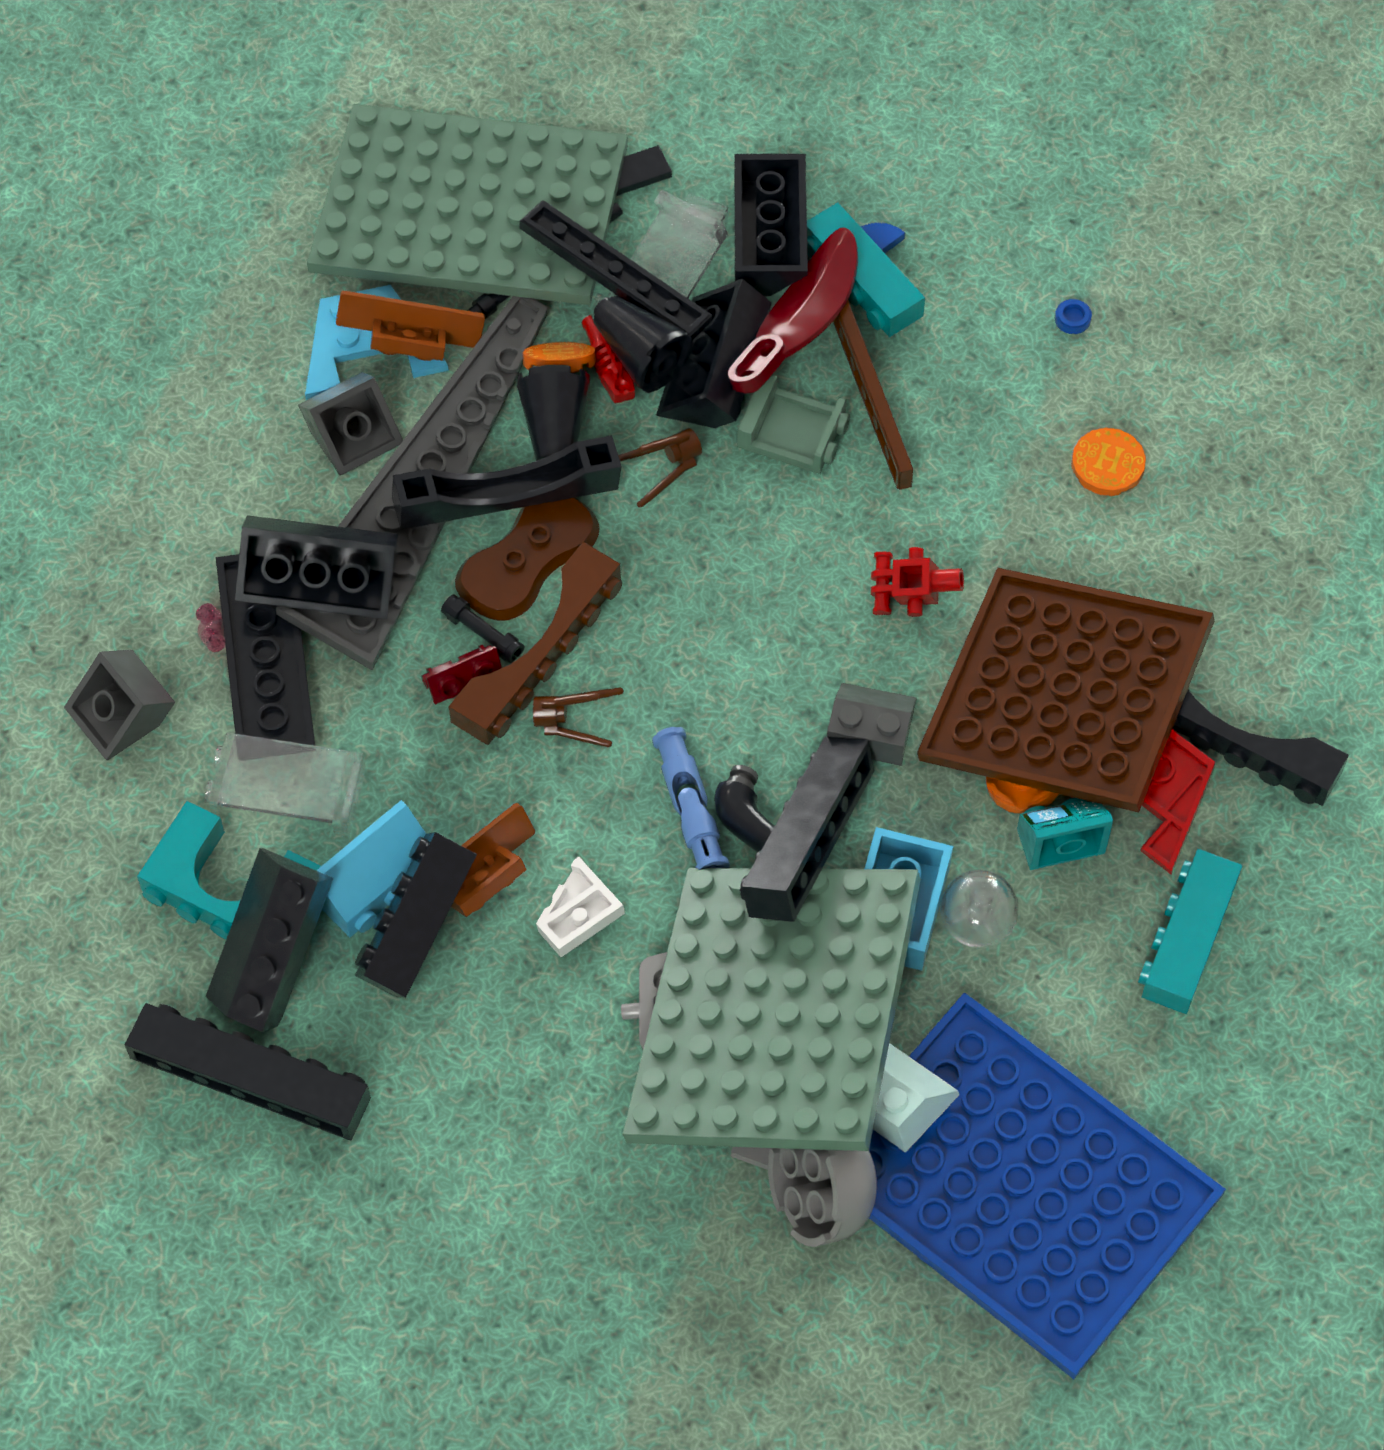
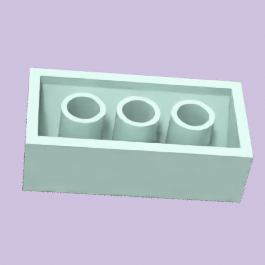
M889 1043L873 1130L906 1153L959 1096V1091Z

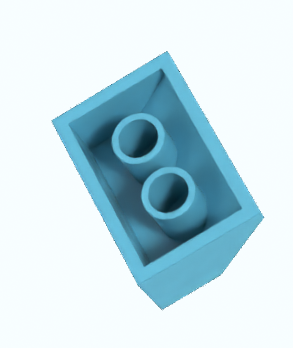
M402 800L316 870L333 878L322 910L349 937H352L358 931L360 933L368 931L374 925L380 911L384 907L390 906L395 896L391 893L392 886L401 872H407L413 860L409 858L413 844L418 837L424 838L426 834Z

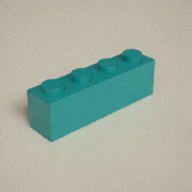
M838 202L807 220V254L811 258L835 230L847 228L853 233L858 248V266L855 282L848 300L854 306L860 305L867 312L868 321L874 329H882L888 337H891L924 316L925 297Z
M1198 848L1192 862L1184 861L1177 882L1184 885L1180 895L1171 894L1164 915L1171 917L1167 929L1159 926L1151 949L1158 951L1154 962L1145 961L1138 983L1145 985L1141 998L1187 1015L1243 865Z

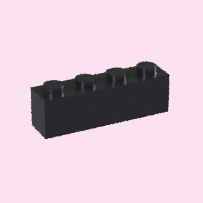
M437 832L427 833L424 838L418 837L409 853V858L413 860L407 872H401L392 886L391 893L395 896L389 908L384 907L374 922L373 929L377 930L371 944L366 943L356 958L355 965L359 966L355 974L356 977L395 997L406 998L477 856L476 853Z

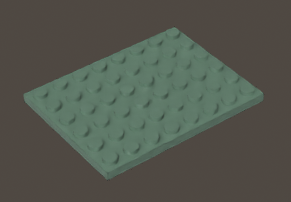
M353 104L308 257V272L591 305L596 281L519 229L520 220L544 200L605 242L623 161L627 151L628 134Z
M688 868L623 1130L626 1142L636 1144L869 1151L921 878L918 869H822L795 921L789 922L749 917L745 900L740 895V885L743 877L748 875L751 868H704L701 870L698 868Z

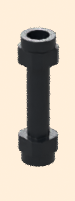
M455 594L448 597L441 608V613L447 616L449 621L455 625L459 622L463 623L488 643L495 646L498 656L504 661L507 660L509 663H513L517 659L515 656L519 657L522 654L525 646L519 642L518 638L511 633L503 635L470 611V603L462 597H458Z

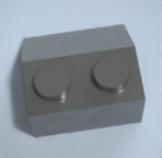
M363 372L298 404L311 434L340 476L399 446L403 441L375 377Z
M133 650L99 652L64 708L107 761L159 727L175 704V701Z
M841 683L835 697L827 737L868 740L872 760L902 766L917 698Z

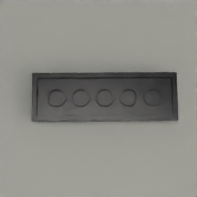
M239 554L216 557L239 763L316 752L301 629L276 615V605L236 601Z

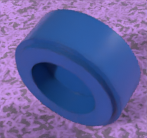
M1077 299L1065 300L1056 309L1055 323L1065 333H1082L1090 325L1091 309L1083 301Z

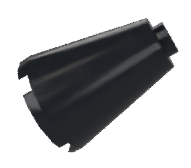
M618 296L602 299L594 309L595 316L593 322L635 385L644 392L651 393L659 390L673 379L669 373L676 365L682 369L686 364L693 347V340L686 331Z
M566 365L535 366L529 368L528 376L523 377L522 372L518 374L517 388L536 461L578 442L590 388V375L580 369V375L571 373L570 366Z

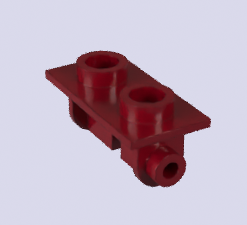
M479 645L477 649L459 656V661L454 664L450 660L434 668H427V673L421 675L426 689L430 690L434 704L436 705L456 697L471 678L490 674L501 669L502 666L496 647Z

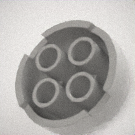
M770 1148L768 1175L773 1202L777 1212L785 1211L787 1218L793 1226L790 1234L798 1242L809 1247L834 1243L851 1237L864 1226L872 1213L877 1194L876 1171L869 1151Z

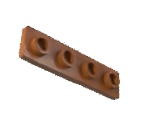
M342 291L340 293L336 324L338 326L371 331L370 349L378 350L386 355L398 353L415 356L423 361L433 359L443 361L445 343L474 348L482 337L485 315L483 313L350 291Z
M518 803L513 804L461 845L477 854L451 906L466 918L473 912L481 909L485 902L503 888L511 885L519 875L527 870L522 859L512 853V851L535 834V829L523 806Z

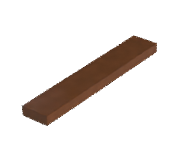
M847 301L840 314L833 321L896 488L902 490L912 487V464L850 304Z

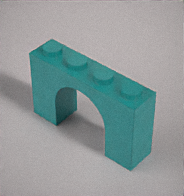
M186 801L137 875L143 892L142 895L154 905L161 907L164 903H167L177 908L176 912L178 915L191 923H196L199 919L211 925L210 929L216 935L227 939L240 900L224 901L207 894L199 885L201 869L225 833L221 817ZM290 850L284 855L285 858L313 870H318L321 867Z

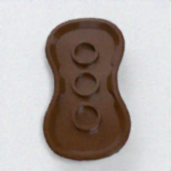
M577 498L522 507L514 525L504 538L493 546L470 556L460 566L455 579V587L459 596L470 603V608L492 620L507 621L522 615L535 602L547 577L558 567L564 565L582 542L593 547L600 531L596 516Z

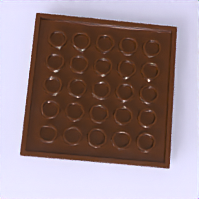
M997 568L917 751L919 761L1139 813L1214 625V615L1212 612Z

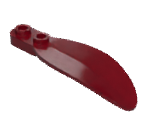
M839 228L824 241L808 262L807 276L789 286L762 322L756 339L747 346L728 370V376L735 391L741 393H754L758 391L787 357L801 350L817 338L840 314L851 294L858 266L857 243L849 229Z

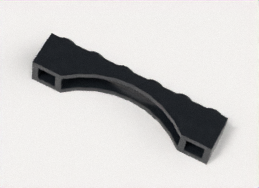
M611 435L578 441L538 461L501 471L461 474L442 472L429 468L393 475L392 500L400 530L618 490L622 466L613 436Z
M1189 689L1172 730L1189 737L1190 742L1197 748L1202 750L1212 749L1224 755V759L1230 765L1237 768L1247 767L1259 773V777L1265 783L1272 786L1280 784L1294 791V795L1300 801L1307 804L1315 802L1321 806L1324 805L1342 774L1349 757L1343 751L1315 737L1302 739L1269 738L1251 734L1231 726L1208 711L1195 699Z

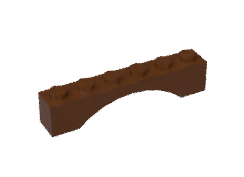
M582 542L561 568L562 590L560 603L554 619L543 637L526 654L510 665L490 674L471 678L449 705L451 723L486 745H489L495 736L498 738L503 737L511 725V717L518 708L524 710L530 704L534 696L533 689L540 681L547 682L556 669V661L561 654L568 655L574 649L579 639L578 633L584 626L591 627L596 622L601 611L600 606L607 598L612 600L617 596L622 587L620 563L587 543Z

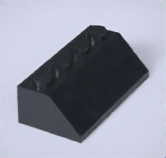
M734 154L735 281L745 280L763 296H772L808 274L806 154Z
M743 279L692 298V302L712 315V320L693 340L692 352L683 368L681 369L676 365L669 373L673 379L665 385L656 413L657 416L710 428H717L737 421L745 393L737 392L732 388L728 370L747 346L756 339L757 332L768 315L772 302Z
M247 515L241 531L235 600L387 619L395 569L398 534Z
M259 848L206 997L226 1017L261 1032L278 1027L332 884V877L264 848Z

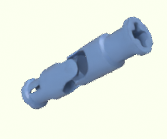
M682 727L665 728L652 738V743L660 751L663 760L661 770L674 808L681 816L682 834L686 846L693 851L697 863L695 868L699 870L704 868H729V860L726 856L722 855L718 843L720 833L716 821L705 808L707 807V796L695 759L688 754L684 742L686 732ZM684 784H694L699 788V791L689 787L684 788L677 797V790Z

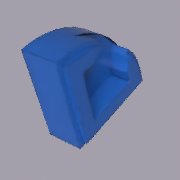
M871 223L861 226L884 253L905 239V232L890 224Z

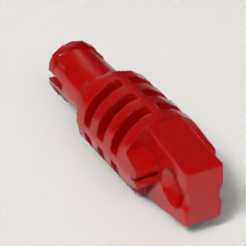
M586 316L581 324L588 336L590 346L596 349V363L594 367L601 384L614 403L634 399L635 388L633 380L595 326L592 316Z

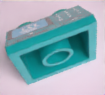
M1079 798L1068 799L1061 805L1053 807L1035 806L1029 808L1019 815L1017 826L1029 869L1034 870L1105 854L1113 819L1110 812L1102 804Z

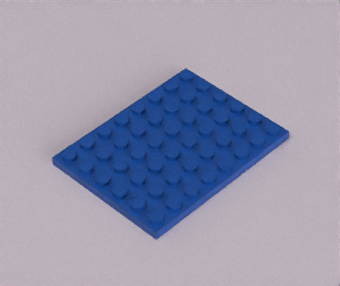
M964 992L909 1055L917 1063L957 1089L959 1096L906 1153L875 1130H872L869 1152L876 1171L877 1194L869 1219L1072 1379H1075L1221 1199L1226 1189Z

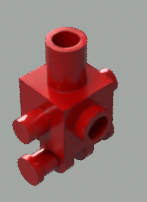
M921 547L909 548V559L893 560V569H891L892 553L884 551L874 553L876 567L871 572V580L876 581V585L871 587V595L875 597V607L872 611L874 615H890V597H893L900 605H907L908 616L919 617L922 616L923 605L938 604V592L963 591L964 573L962 568L939 569L930 558H924V549Z

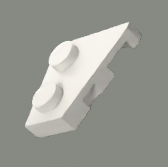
M580 857L573 861L571 864V874L564 885L559 884L552 896L551 905L544 909L536 923L538 932L560 957H563L625 914L623 904Z

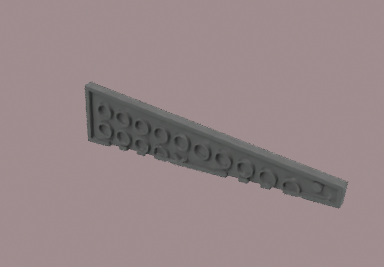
M512 296L338 525V527L398 534L388 618H373L277 606L276 615L373 671L445 522L400 530L392 500L393 475L429 468L442 472L470 473L523 365V351L533 345L548 313L546 305L533 298Z

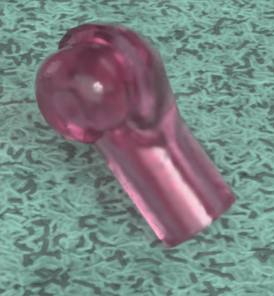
M205 603L196 611V618L201 621L198 626V637L210 651L219 652L225 646V639L221 635L222 614L220 610H215L212 604Z

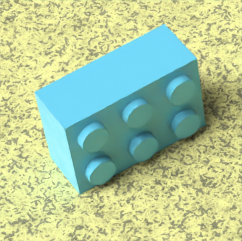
M876 827L864 869H918L921 878L904 966L922 971L950 869L953 846Z

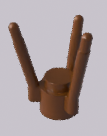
M691 428L618 455L619 460L623 461L664 449L666 456L672 463L677 461L680 463L675 470L637 502L638 507H643L650 500L654 499L686 470L697 466L694 458L701 455L702 447L699 438Z
M613 688L565 696H534V726L544 727V735H558L594 745L611 747L612 742L610 740L562 728L558 725L559 723H566V705L621 695L624 690L623 688Z

